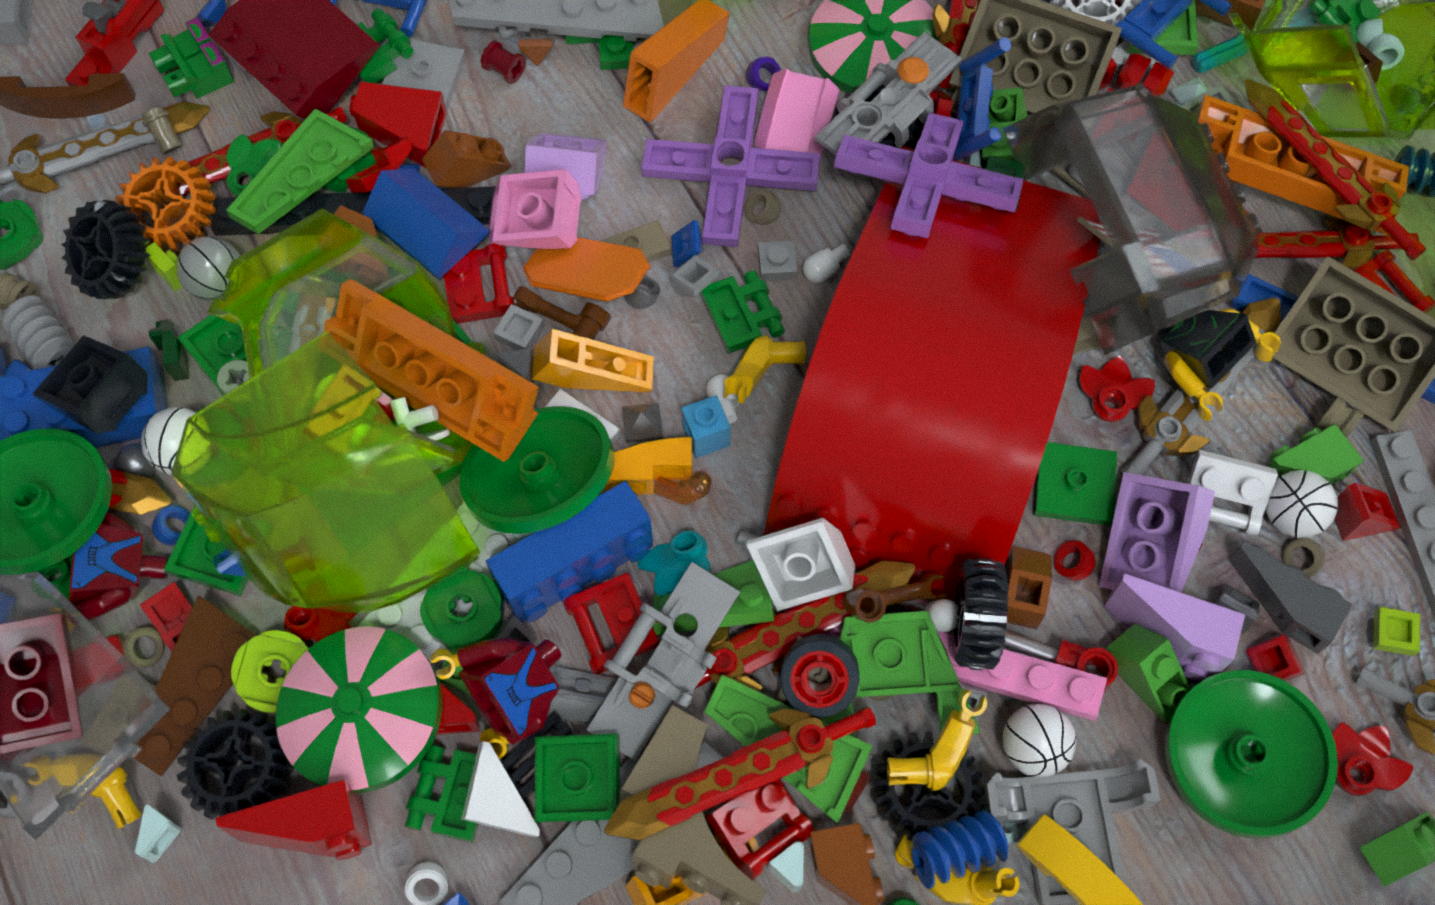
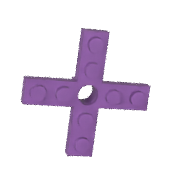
M724 85L718 132L714 144L646 139L641 168L643 177L710 182L702 234L703 244L738 247L747 185L817 191L821 153L752 148L759 88ZM727 157H737L742 160L733 166H726L720 163L721 160Z
M930 112L914 152L844 134L834 167L844 169L850 173H860L880 178L889 183L903 184L904 187L893 217L891 229L904 232L907 235L924 238L929 237L942 194L954 197L960 201H971L990 206L996 210H1007L1015 213L1024 180L953 162V156L964 121Z

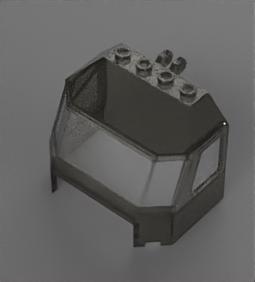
M1140 82L1134 86L1051 105L1003 128L1015 161L1025 164L1022 179L1025 181L1066 161H1069L1070 164L1073 163L1088 198H1090L1114 248L1113 251L1070 270L1075 283L1078 284L1083 281L1090 295L1083 302L1104 355L1239 296L1258 252V235L1262 233V229L1253 212L1247 215L1242 205L1246 202L1240 185L1238 182L1231 184L1229 176L1226 175V173L1230 172V168L1222 152L1215 154L1211 143H1214V137L1206 122L1200 124L1194 112Z

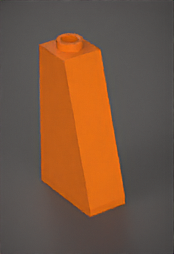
M698 0L634 49L630 55L623 107L649 123L653 121L725 40L730 12L709 0Z

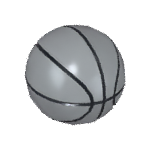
M204 236L192 240L181 250L176 262L177 276L180 284L187 292L201 300L217 301L230 296L237 290L243 278L244 270L240 254L230 243L218 237Z

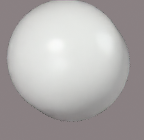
M422 862L409 871L405 882V894L413 905H438L445 899L448 892V877L440 865L433 862ZM429 878L436 881L439 886L437 892L430 897L422 896L415 887L419 880Z

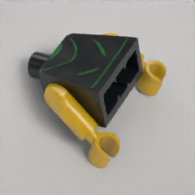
M1194 309L1177 325L1164 323L1157 333V340L1162 345L1165 353L1164 364L1184 392L1190 398L1194 396L1199 401L1198 415L1205 421H1210L1212 418L1210 409L1205 405H1213L1217 411L1221 412L1223 399L1218 393L1206 392L1203 388L1206 386L1212 389L1255 344H1257L1254 351L1255 356L1263 362H1270L1274 352H1278L1281 345L1280 337L1276 333L1266 332L1261 334L1259 332L1260 327L1251 322L1247 314L1239 313L1235 309L1217 311Z

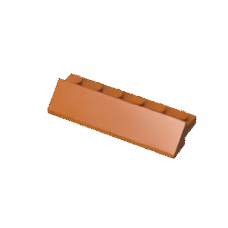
M1206 94L1204 95L1183 145L1185 152L1182 162L1345 220L1335 209L1339 205L1348 204L1260 113ZM1322 136L1377 191H1380L1382 185L1387 182L1397 192L1399 200L1404 195L1407 187L1409 166ZM1382 228L1374 230L1379 233L1388 235Z
M350 279L341 284L336 316L325 320L320 353L360 374L364 379L397 399L405 397L407 405L416 410L434 405L438 411V420L436 422L449 428V430L501 461L505 462L508 460L539 414L533 410L539 387L357 281Z

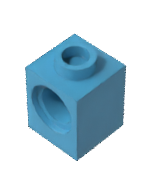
M717 395L681 407L682 428L686 437H692V452L695 459L730 446L731 427Z

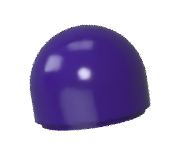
M763 56L753 60L748 65L746 81L752 88H759V91H768L770 83L768 84L761 80L759 69L764 68L768 70L771 76L781 71L773 58Z

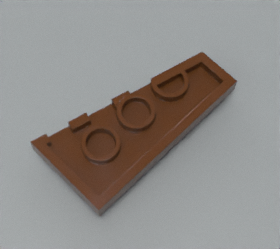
M198 595L127 750V754L162 777L183 750V742L190 741L194 735V728H200L233 685L231 668L234 657L239 648L256 635Z

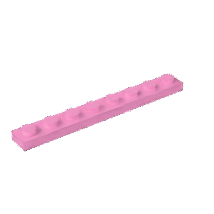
M793 606V607H790V608H786V609H785V612H787L788 610H790V609H792V608H794V607H796V606ZM844 624L830 630L825 635L840 639ZM939 632L960 682L1033 704L1051 705L1061 712L1092 721L1097 720L1107 678L1003 649L1000 662L993 670H970L968 667H960L954 659L953 635Z

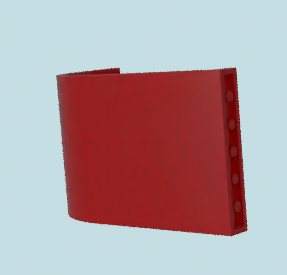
M908 146L901 147V149L915 151L914 148ZM952 160L953 162H957V163H961V164L973 166V165H970V164H966V163H963V162H959V161H956V160ZM1023 180L1019 205L1015 213L1007 210H996L990 206L971 201H960L954 197L942 194L928 238L911 236L891 229L904 185L896 182H885L845 268L818 337L787 435L763 536L824 518L841 531L854 560L855 569L863 571L880 561L912 563L915 565V571L907 585L921 580L928 573L942 575L944 578L933 581L930 590L932 594L938 592L947 594L945 599L951 601L955 600L960 567L966 559H977V557L990 558L992 561H1000L1005 565L1027 505L1059 406L1074 353L1101 240L1077 220L1081 216L1101 222L1100 218L1109 206Z

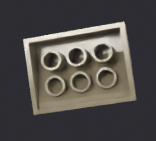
M981 0L960 57L963 58V61L1000 38H1008L1011 42V49L986 64V67L993 69V90L1021 87L1024 93L1027 112L1082 131L1114 53L1122 28L1041 0ZM960 64L954 69L949 85L958 88L961 87V78L964 74L960 69Z
M1329 256L1326 257L1274 332L1281 340L1278 352H1274L1273 358L1334 396L1341 397L1347 404L1361 410L1365 415L1393 432L1397 431L1435 378V318Z

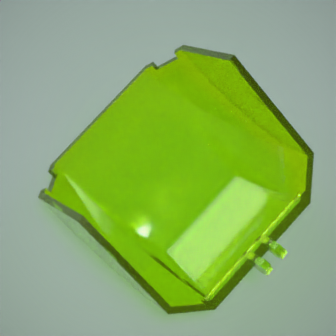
M327 331L186 419L171 474L195 505L192 515L199 526H206L205 533L211 542H222L253 585L267 597L286 605L308 609L324 608L340 613H369L401 603L465 569L479 560L478 555L480 551L411 433L403 423L395 428L376 401L377 398L382 396L379 388Z

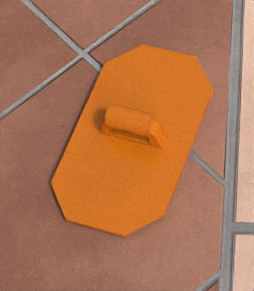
M577 237L578 241L571 248H537L524 265L523 271L533 287L607 302L633 293L649 270L650 264L641 249Z

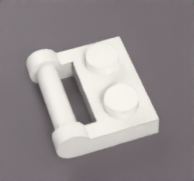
M1198 450L1187 484L1215 491L1214 497L1250 505L1247 514L1212 505L1209 521L1243 529L1244 534L1257 536L1278 473L1274 468Z

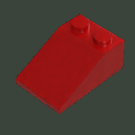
M345 780L215 818L217 827L240 842L325 857L336 856L337 860L356 857L362 853L361 848L372 845L362 797L358 793H354L351 786Z

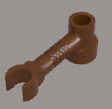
M519 286L512 297L517 300L515 305L532 313H539L574 330L572 334L592 340L595 339L599 331H604L611 319L610 314L606 310L590 302L584 305L580 314L575 315L543 300L542 297L523 286Z
M928 573L921 580L915 581L912 584L881 591L869 588L850 590L844 596L843 606L856 619L873 623L882 618L888 605L915 599H944L947 594L939 592L932 594L930 590L932 582L943 579L944 576Z

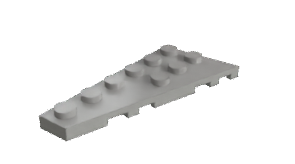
M449 0L453 22L457 26L495 29L499 25L516 26L517 31L530 32L531 28L548 29V34L590 38H602L604 35L623 36L624 41L636 42L637 38L649 39L664 27L657 0Z
M660 724L653 732L637 760L634 761L629 757L620 767V795L623 785ZM705 741L699 751L697 769L723 759ZM720 803L714 807L702 811L704 817L712 811H714L719 806H721L723 803ZM608 821L571 822L500 902L503 905H578L635 871L630 866L633 853L641 840L607 835L604 828Z

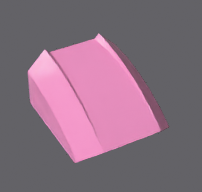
M787 68L774 73L764 102L754 146L762 149L821 153V162L825 147L815 140V136L835 117L840 89L828 78L822 79L789 71Z
M566 169L501 175L492 199L489 223L490 234H488L490 242L523 248H571L578 241L577 228L580 203L582 202L578 182Z

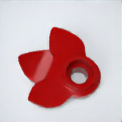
M1117 356L1107 362L1101 371L1084 365L1079 378L1082 391L1092 399V407L1095 414L1107 422H1118L1124 419L1130 410L1138 409V406L1147 395L1152 397L1155 389L1154 379H1133L1129 367L1122 356ZM1105 402L1113 403L1116 409L1109 408Z
M319 581L304 590L300 595L299 602L288 609L284 621L285 632L296 635L302 641L313 639L319 642L333 633L350 629L352 627L348 622L358 613L361 597L359 594L331 595V589L327 581Z
M1341 722L1333 731L1332 736L1335 741L1338 762L1336 781L1345 792L1354 796H1363L1374 789L1393 791L1401 787L1411 776L1413 766L1410 763L1390 757V736L1387 726L1369 727L1357 734L1349 725ZM1350 769H1354L1360 774V782L1353 780L1350 775Z

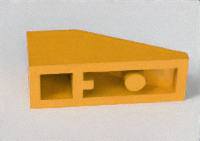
M551 329L534 347L532 380L567 389L650 392L652 390L654 356Z

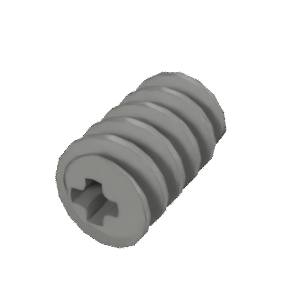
M30 295L16 300L7 308L1 320L2 327L17 345V348L24 355L28 363L32 365L33 370L56 366L74 347V342L67 336L63 327L59 326L58 320L52 316L49 308L44 306L43 300L38 296Z

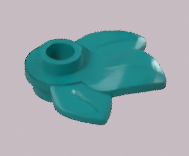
M691 530L683 531L675 535L670 544H660L651 549L638 562L637 567L642 571L656 573L654 592L657 596H665L674 591L691 562L707 572L710 571V562L706 557L708 545L706 540L697 532Z

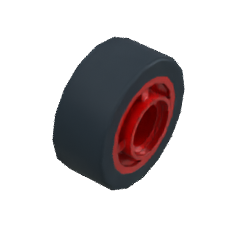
M825 634L805 636L794 643L784 656L780 675L782 692L790 705L798 711L809 713L810 716L817 718L834 716L846 709L857 695L860 680L857 658L850 647L837 637ZM816 667H822L827 669L832 677L826 683L819 684L810 679L809 672Z

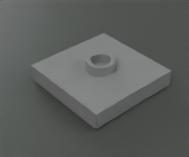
M410 39V46L414 50L413 55L407 59L400 55L392 60L397 69L387 75L382 84L441 91L447 111L466 60L465 50Z

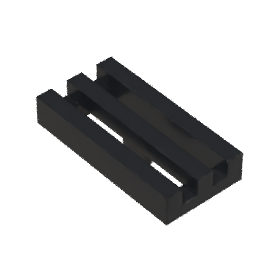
M553 713L546 719L544 727L523 741L502 762V765L508 774L535 747V737H545L554 728L558 731L553 736L575 734ZM535 753L511 776L508 774L523 801L535 791V775L522 788L518 782L535 767Z

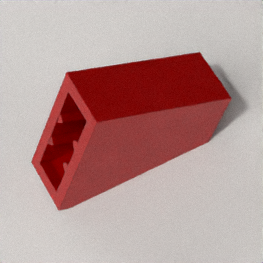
M360 82L357 94L352 95L349 105L350 115L354 116L358 129L387 147L398 142L400 139L408 137L412 149L406 158L419 163L420 166L427 169L422 158L441 135L447 114L441 91Z

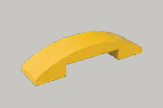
M1042 814L1015 845L1045 876H1052L1080 905H1143L1135 894L1097 856L1045 814Z

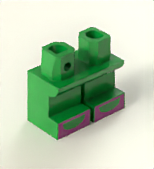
M198 17L185 22L187 30L174 37L169 34L160 35L165 45L148 53L159 74L175 67L178 68L162 76L173 97L191 90L196 99L234 83L223 57Z

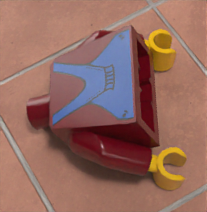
M106 513L96 532L82 547L73 553L68 604L74 605L71 609L64 606H56L52 610V612L65 610L69 633L74 632L80 623L103 616L127 604L130 599L136 598L140 578L164 579L166 556L142 554L143 534L135 532L134 527L112 513Z
M510 637L483 640L458 648L457 654L454 655L447 649H437L430 656V663H436L439 660H447L450 663L446 668L435 671L436 676L440 679L450 678L458 666L463 668L458 674L492 727L480 734L479 742L496 743L492 748L499 759L505 755L508 743L515 745L544 727L552 704L551 701L559 691V685L549 668L561 658V652L552 641L547 639L542 641L537 647L531 642L516 641Z

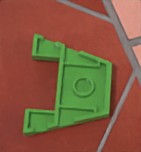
M929 610L884 614L881 619L873 623L858 620L853 616L845 617L840 640L847 644L856 656L860 672V680L855 697L936 692L941 732L951 711L957 710L960 712L961 710L958 697L963 687ZM967 699L966 707L971 708L970 703ZM853 700L846 709L838 714L823 717L822 722L829 725L854 714ZM972 716L971 718L976 723L973 734H979V724L976 717ZM853 732V733L849 734V735H851V736L857 738V737H856V732Z

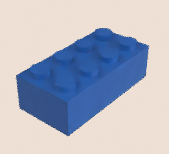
M149 347L124 351L148 373L147 394L142 395L117 424L116 431L98 434L72 421L32 395L56 366L0 377V441L17 433L48 428L75 433L85 438L95 448L140 439L148 420L156 413L168 409L163 366Z
M624 481L596 497L590 505L574 517L551 528L534 532L485 561L491 577L511 614L522 623L525 621L529 623L534 622L547 613V608L559 601L564 602L568 597L582 592V588L593 581L602 582L607 580L616 572L617 567L628 561L634 563L643 559L650 552V548L654 547L651 518L627 481Z

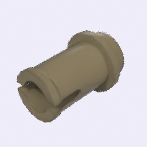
M159 106L142 114L144 118L142 124L144 127H149L160 148L161 154L169 153L182 146L167 118L170 116L168 111L164 112L162 107Z

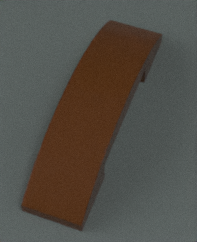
M124 73L89 74L88 86L26 87L20 76L0 77V105L14 112L39 118L68 119L97 115L124 106L134 101L136 96Z

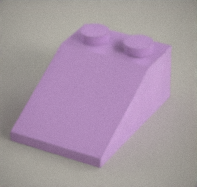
M1123 472L1099 587L1113 590L1125 573L1182 592L1208 528L1215 491L1197 485Z
M1125 573L1107 597L1104 605L1128 629L1136 623L1168 638L1186 679L1199 683L1206 678L1219 674L1234 660L1245 614Z

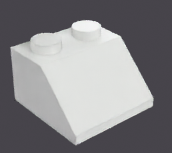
M824 518L747 541L748 550L777 611L853 588L854 560L841 531Z

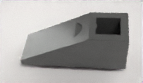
M1243 541L1229 559L1232 566L1279 630L1286 636L1319 654L1332 643L1353 604L1343 599L1342 595L1335 589L1321 586L1307 578L1305 573L1299 568L1285 565L1271 557L1269 552L1263 547Z

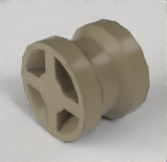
M9 273L0 275V309H7L16 300L25 296L39 295L36 284L26 280L19 281L17 276Z
M1338 396L1315 427L1323 431L1336 424L1347 438L1365 413L1359 409L1352 410L1347 407L1345 400Z

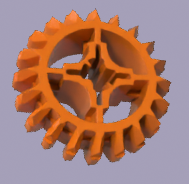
M167 156L164 163L158 158L153 157L150 167L139 162V169L141 171L137 174L127 171L131 181L129 183H119L120 189L124 194L115 196L117 203L131 207L133 213L140 215L139 223L142 225L144 223L141 211L145 210L152 214V220L155 221L154 228L146 227V231L143 234L144 238L150 240L146 247L155 242L164 253L168 246L173 252L179 253L180 243L183 242L187 245L192 241L190 238L194 235L198 238L204 237L200 229L202 226L211 227L212 221L206 216L216 213V208L210 204L216 198L215 194L209 190L211 183L206 177H202V172L197 167H191L187 161L182 159L177 163L173 157ZM177 182L189 186L191 200L184 199L182 195H179L180 191L177 189Z

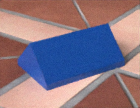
M414 168L382 170L362 212V215L372 219L374 226L438 280L490 234L486 226Z

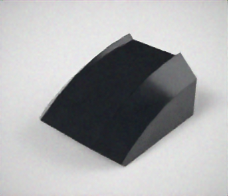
M83 335L32 395L57 412L96 434L116 431L117 424L142 395L147 394L148 373L129 354Z

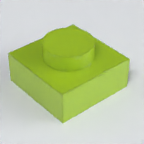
M155 242L146 247V253L151 255L146 258L155 272L174 291L181 288L182 285L179 282L176 268L178 257L171 250L164 253Z
M1379 607L1374 611L1373 649L1415 656L1420 652V614Z

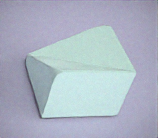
M146 804L139 835L131 847L140 857L152 863L157 862L181 832L182 828L163 813Z

